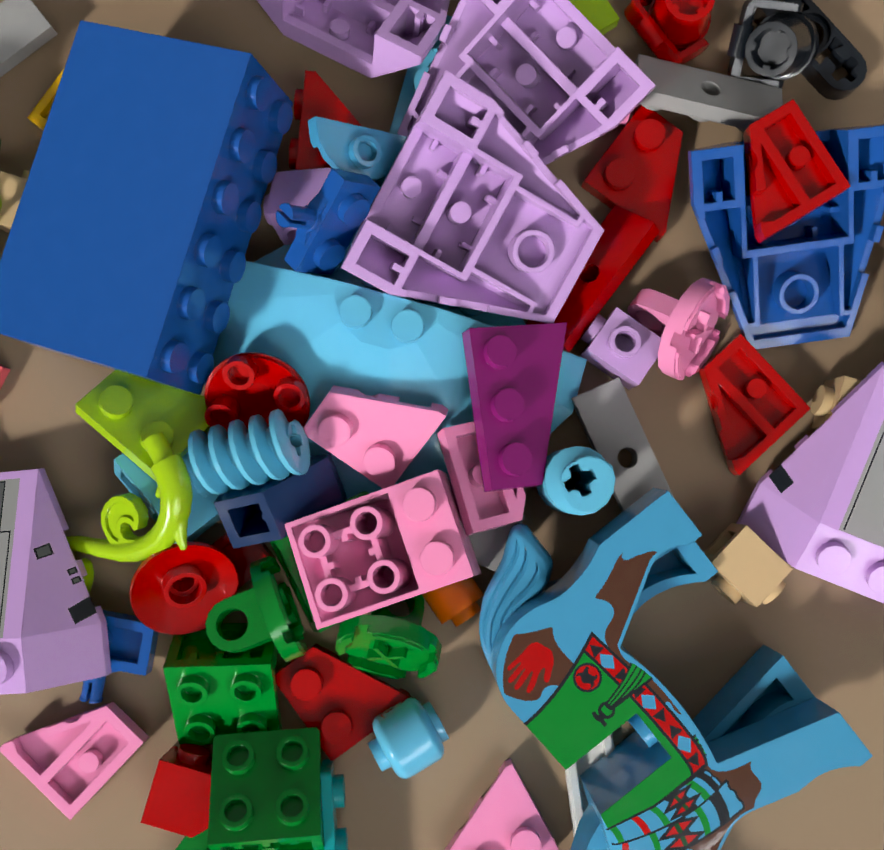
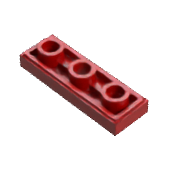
M615 205L600 226L604 229V232L554 323L567 322L563 350L568 353L571 351L658 235L659 230L654 221ZM528 320L526 325L549 323Z

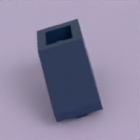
M325 453L310 457L308 472L303 475L290 473L283 480L270 478L268 482L262 485L250 484L241 490L230 489L226 493L220 494L214 501V505L234 549L283 539L288 536L284 524L345 503L347 496L331 453Z

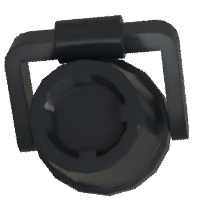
M746 0L742 6L739 23H734L727 52V55L731 56L728 76L783 88L784 80L803 73L813 63L819 50V34L815 23L807 15L800 13L803 10L804 3L783 0ZM756 7L785 10L766 17L754 30L752 23ZM744 58H746L749 67L755 73L762 76L741 74Z

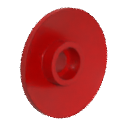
M187 542L186 550H180L176 543L165 550L150 555L138 567L130 584L131 606L136 617L145 626L154 631L170 635L197 632L206 628L205 623L208 613L215 604L237 594L239 585L238 575L232 560L219 548L202 542ZM189 577L183 582H175L178 579Z

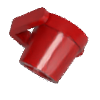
M631 0L624 10V15L659 59L683 65L700 55L710 45L705 36L711 24V12L715 0ZM650 4L649 9H648V12H647V11L645 10L644 6Z

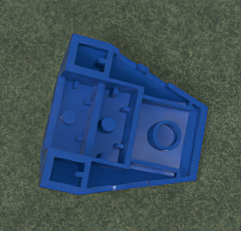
M884 124L815 130L851 187L760 244L754 236L744 140L688 151L692 209L720 280L727 287L730 305L741 333L756 350L850 337L869 274L865 273L874 242H880L884 226L880 225L884 213Z

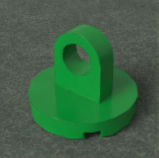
M267 556L251 562L250 574L253 588L223 599L215 604L208 613L205 623L206 634L210 642L218 649L230 653H240L273 641L279 654L286 662L306 654L308 647L305 642L302 643L300 641L304 639L303 633H305L302 620L290 587H287L285 582L280 584L276 582L274 574L280 572L281 568L274 557ZM242 611L248 621L246 632L237 640H227L221 628L224 618L231 612Z
M421 594L404 600L409 607V615L396 616L386 606L368 612V615H360L345 620L340 624L335 650L339 655L345 654V652L349 654L347 662L352 664L354 668L375 676L399 679L405 678L407 671H418L417 678H425L437 671L442 645L437 636L421 626L425 609L424 598Z

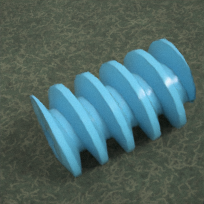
M279 409L270 412L269 427L265 419L261 415L256 414L250 417L248 428L243 421L236 419L229 423L228 432L220 424L210 427L208 436L204 431L197 429L192 431L188 438L187 460L189 475L197 493L203 498L208 497L211 493L220 495L230 489L241 490L250 484L262 485L268 482L270 478L283 480L290 473L303 475L308 472L310 466L309 441L300 422L295 419L292 422H288L284 413Z
M574 446L552 452L547 456L543 484L536 487L539 496L546 505L559 512L583 516L597 512L608 503L614 493L615 475L612 465L605 461L601 454L588 447ZM571 472H578L580 474L581 480L575 483L576 490L565 488L564 482L571 478Z

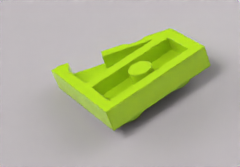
M114 370L75 404V412L155 481L156 479L150 470L154 463L143 444L144 439L155 433L163 432L174 454L180 453L183 457L188 452L190 433L200 429L207 434L210 429L204 417L206 411L204 396L119 370Z

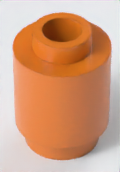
M470 577L422 594V596L441 624L451 619L454 625L458 627L481 610L476 601L484 596L474 579Z

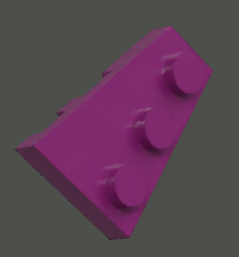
M567 322L469 328L462 333L484 492L534 487L543 484Z

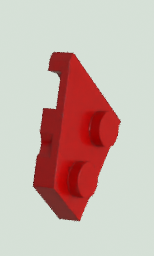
M794 99L752 123L743 132L754 236L759 244L851 187Z
M641 105L585 178L581 187L610 209L617 205L654 221L659 230L658 235L654 239L657 243L665 234L683 132L657 112L646 109Z
M742 334L730 340L699 370L728 470L733 475H741L811 409Z
M317 643L311 646L305 655L292 660L275 673L277 686L306 727H316L319 729L321 748L330 761H334L372 733V723L377 715L412 697L406 690L402 688L398 690L372 676V674L354 668L352 664L341 660L336 653Z

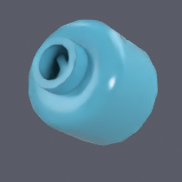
M410 697L374 718L372 728L376 738L367 744L382 772L392 767L397 776L402 779H408L443 757V742L448 740L449 737L431 703L428 701L422 705L419 700Z

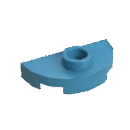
M317 116L308 120L310 142L313 148L318 147L323 159L332 168L368 175L373 181L388 174L407 136Z

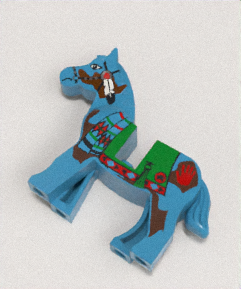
M653 487L588 539L583 551L569 571L562 578L549 581L553 570L551 555L527 525L520 523L513 525L508 534L502 559L483 596L479 617L481 647L501 695L511 710L565 770L628 721L635 729L631 735L615 747L609 756L605 757L604 755L580 775L588 806L579 821L571 850H721L733 825L744 815L799 792L813 779L823 773L843 767H860L873 756L837 710L817 699L785 657L764 644L693 719L690 718L669 690L621 645L633 614L645 602L655 595L676 586L706 582L718 572L695 542L702 536L701 532L668 490Z

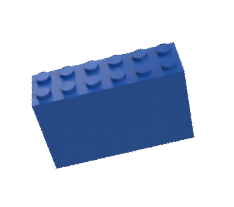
M80 20L0 260L1 335L201 395L204 383L207 382L214 368L213 354L219 335L225 330L229 322L230 308L228 302L233 285L239 282L244 274L246 267L245 254L252 233L257 230L262 215L261 204L268 183L275 177L278 150L283 135L289 131L293 119V102L251 53Z

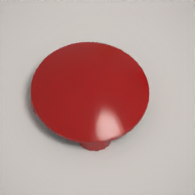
M246 352L226 358L213 369L206 382L204 391L206 405L204 417L209 427L220 424L227 432L229 423L236 419L243 421L248 428L250 417L256 414L261 415L269 427V415L275 409L281 410L288 422H292L295 419L304 428L310 413V396L301 376L286 362L264 353Z

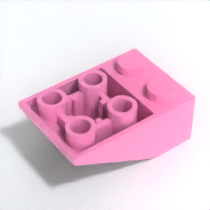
M438 469L284 524L317 630L482 574L470 538L466 536L448 473Z

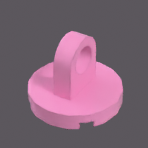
M701 278L692 283L679 300L656 290L642 289L628 306V313L636 321L661 337L658 350V367L662 373L677 380H683L685 376L690 377L696 374L709 359L716 347L721 331L714 328L718 317L725 319L728 316L730 296L726 285L711 279Z

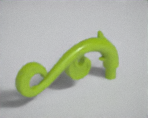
M163 432L155 433L143 440V444L154 463L150 470L158 485L155 496L160 498V513L152 529L145 535H134L130 526L134 531L147 527L149 520L148 509L143 500L133 493L116 495L105 503L101 512V525L107 539L66 536L72 551L118 562L144 561L150 555L171 547L175 541L180 550H186L188 518L191 513L193 497L191 478L180 453L174 454ZM82 558L88 574L83 577L88 592H90L94 582L93 563L88 558Z

